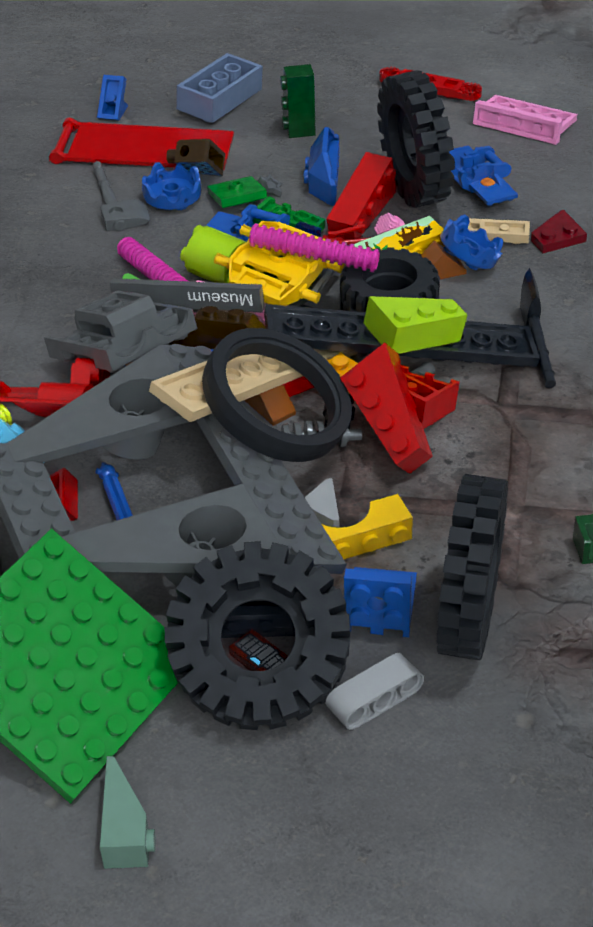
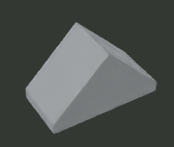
M325 479L305 499L321 524L340 528L333 479Z

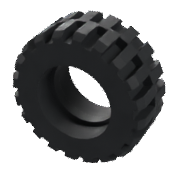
M387 247V249L381 250L377 248L380 256L374 273L370 272V269L364 271L362 267L355 269L353 265L350 267L345 265L340 275V310L366 312L369 296L439 299L440 277L436 267L426 257L422 258L421 254L417 252L411 253L408 249L401 248V250H396L394 247Z

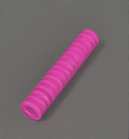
M257 223L252 226L249 236V243L252 247L258 245V248L261 249L263 247H266L267 250L273 248L275 252L282 250L284 254L288 251L290 255L297 253L299 257L306 255V258L314 257V260L317 261L320 258L322 262L330 260L331 264L338 262L340 266L344 263L346 267L353 265L355 269L362 267V270L370 269V272L373 273L377 269L380 252L378 249L372 251L370 247L363 249L361 245L355 247L354 244H350L348 246L346 242L339 244L337 240L331 242V239L323 240L322 237L315 239L314 235L307 237V234L304 233L302 235H299L298 232L292 234L290 230L283 232L281 228L275 230V227H270L268 229L266 225L259 227Z
M125 237L118 243V254L149 280L188 281L134 238Z

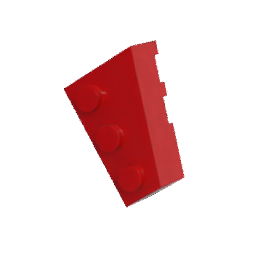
M401 365L423 429L456 409L460 381L451 379L450 383L434 379L435 374L426 372L425 376L409 372V367Z

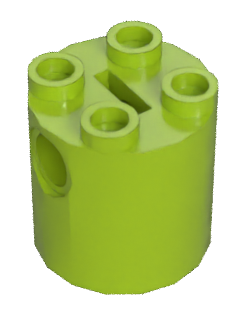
M197 225L193 230L187 247L182 249L180 259L185 262L187 271L213 283H229V270L224 266L215 264L214 258L217 253L230 258L240 245L246 243V241L209 226ZM245 264V265H244L245 267H248V268L254 270V267H253V266H250V265H248V264Z

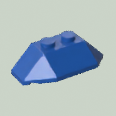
M324 127L311 146L310 157L305 158L304 184H309L310 194L330 206H334L337 200L340 158L339 135L334 134V131L329 127Z

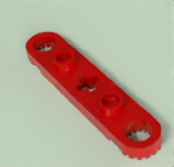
M386 67L380 70L379 80L382 83L386 77L413 70H399L396 67ZM426 73L430 77V83L433 82L437 88V95L468 101H475L482 97V86L480 84H473V82L471 84L469 82L465 83V80Z

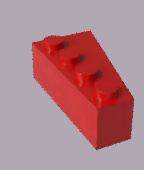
M370 152L364 154L326 219L328 231H339L365 224V229L341 235L344 239H357L361 237L396 193V169L393 166V158Z
M383 343L341 376L340 379L395 464L411 474L432 458L433 455L422 423L419 421L414 399L411 398L407 386L408 381L400 365L399 354L388 344Z

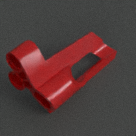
M76 358L75 363H72L70 383L41 382L39 387H9L0 381V402H13L30 413L46 418L109 378L110 372L96 368L93 359Z

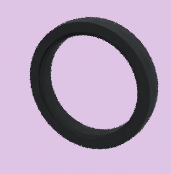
M246 328L232 332L219 342L211 352L205 365L202 386L205 399L212 413L220 424L238 441L265 456L288 462H307L318 459L331 451L341 440L349 426L352 415L351 399L347 388L340 379V375L318 352L289 335L263 328ZM256 354L276 359L292 367L309 380L323 398L328 414L327 427L323 431L311 435H294L279 431L261 422L250 414L232 393L226 376L227 362L238 356Z

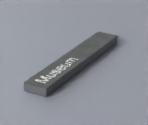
M113 278L110 282L111 293L119 290L149 295L152 301L156 303L187 307L195 310L206 306H215L220 310L241 309L244 312L262 313L265 309L261 284Z

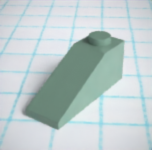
M107 756L100 851L104 869L148 867L149 852H155L156 848L155 829L148 828L147 815L115 757Z

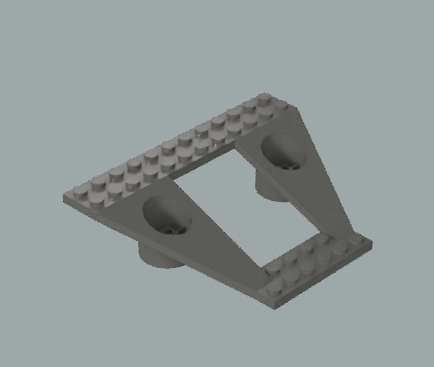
M160 344L8 443H0V514L19 559L52 528L101 572L163 573L176 586L180 584L184 576L191 579L195 574L193 567L205 557L212 562L218 558L217 550L233 545L235 552L244 550V542L261 541V548L271 549L272 542L289 546L290 554L296 556L299 550L314 558V566L317 569L323 566L329 574H342L347 565L282 461L258 453L238 441L220 424L213 413L196 421L235 486L75 532L43 462L100 446L112 454L134 460L148 459L155 455L165 428L189 421L149 392L151 381L207 361L212 351L205 346L189 347L180 344ZM244 401L239 402L251 414Z

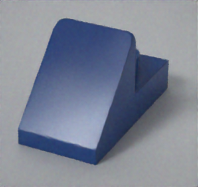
M103 74L97 114L98 119L119 121L128 107V104L124 101L127 80L124 76Z

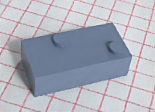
M226 53L177 85V110L203 119L205 122H215L262 89L263 66Z

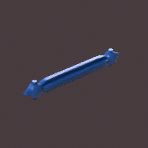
M102 462L101 467L96 468L95 473L103 480L102 484L116 520L133 516L118 481L119 473L116 472L112 465Z

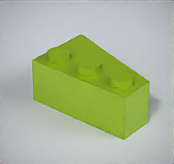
M369 296L363 324L381 345L386 343L400 354L460 342L467 314L453 299Z

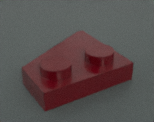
M560 210L531 232V242L542 254L587 241V233L565 210Z

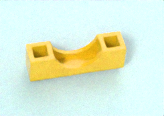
M395 494L371 501L367 516L355 525L342 528L329 527L323 524L322 526L345 560L411 540L413 517L400 496Z

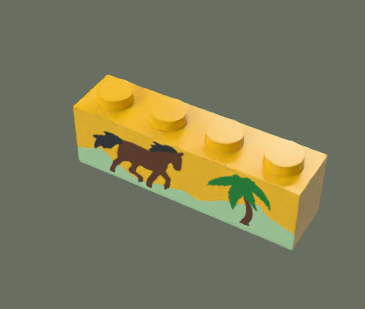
M431 216L421 218L354 244L355 247L363 246V249L370 247L371 250L377 248L384 250L387 247H394L396 250L403 248L408 249L411 253L417 252L419 254H422L434 240L445 247L440 238L443 228Z

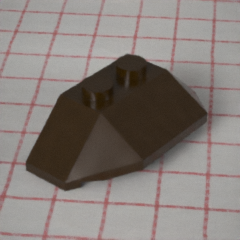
M206 306L200 308L194 314L197 329L188 333V337L185 339L172 341L169 345L205 346L215 349L219 342L232 332L246 328L266 329L265 321L262 317L254 313L244 312L241 309L220 310L215 306Z

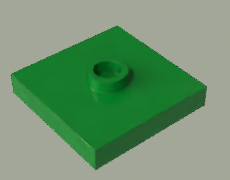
M252 176L207 186L208 194L222 208L257 201L267 197L266 189Z

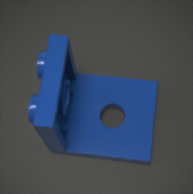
M354 567V569L346 568L344 575V599L346 601V612L349 614L350 632L352 626L370 627V634L383 635L384 629L403 630V637H409L417 572Z

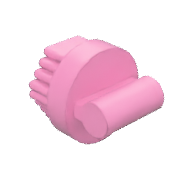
M387 213L378 218L379 221H377L374 229L377 235L403 226L405 223L398 216Z

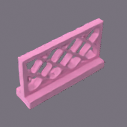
M494 95L486 102L478 100L475 103L473 124L556 145L560 141V134L577 121L578 114Z

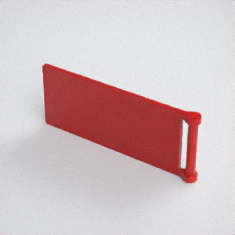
M69 117L63 122L62 133L55 149L49 154V160L53 164H59L63 161L91 163L99 161L108 164L153 166L155 163L160 162L163 167L175 168L176 164L167 162L166 154L169 149H176L179 140L210 139L226 153L223 169L225 170L234 138V131L79 122ZM78 129L69 152L64 153L63 151L71 132Z

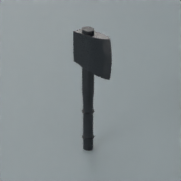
M529 268L522 283L520 310L524 326H530L540 357L541 377L544 380L545 387L553 388L556 385L555 372L552 370L549 351L546 347L540 323V296L535 277Z

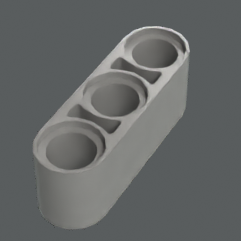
M395 653L334 688L327 696L325 704L347 729L353 730L415 694L424 682V675L401 653Z

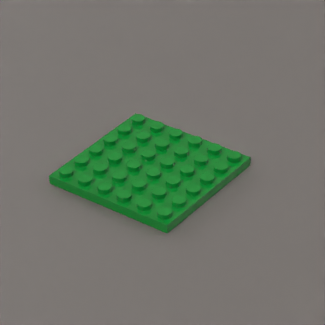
M52 528L0 577V742L71 804L106 765L107 756H114L174 689L178 682L167 656L168 650L165 645L164 626Z

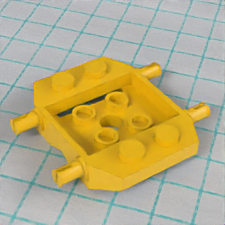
M261 221L259 223V227L266 225L268 229L275 227V230L281 228L283 232L290 230L292 234L298 232L299 235L307 234V237L312 235L281 222ZM243 224L240 228V235L249 237L252 227ZM249 239L246 243L240 245L230 258L220 253H217L214 258L215 264L224 266L229 270V283L261 284L264 303L283 306L303 298L317 304L321 294L308 288L324 268L341 274L345 266L344 263L342 266L338 265V262L331 264L330 260L322 262L320 258L318 261L314 260V257L308 259L306 255L299 257L297 253L290 255L288 251L284 254L282 250L275 252L273 248L267 250L266 247L258 248V245L252 247L250 246ZM248 264L250 266H253L255 270L245 267L244 265ZM260 272H268L270 274L277 276L278 279H275Z

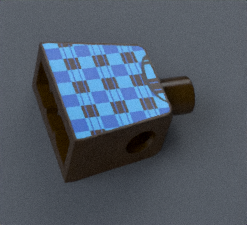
M210 139L179 140L176 149H169L167 151L166 159L168 163L181 164L188 171H190L191 167L196 166L199 174L223 176L226 153Z

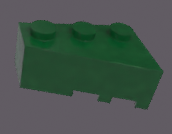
M311 64L284 67L283 76H280L281 89L283 90V96H281L283 130H287L289 138L316 136L315 86Z

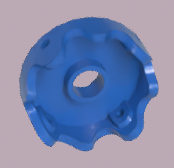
M157 162L152 166L150 175L142 177L143 198L149 205L158 209L184 210L201 196V181L196 166L191 167L190 171H188L181 164H177L172 171H166L163 165Z
M461 215L456 221L449 219L440 235L441 241L445 246L444 251L464 261L473 270L493 268L503 254L500 252L504 242L503 239L496 237L490 241L486 230L483 228L477 231H470L468 229L470 220L467 215Z

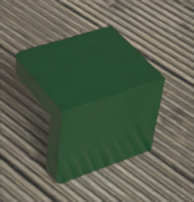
M593 514L575 516L573 541L582 564L593 563Z

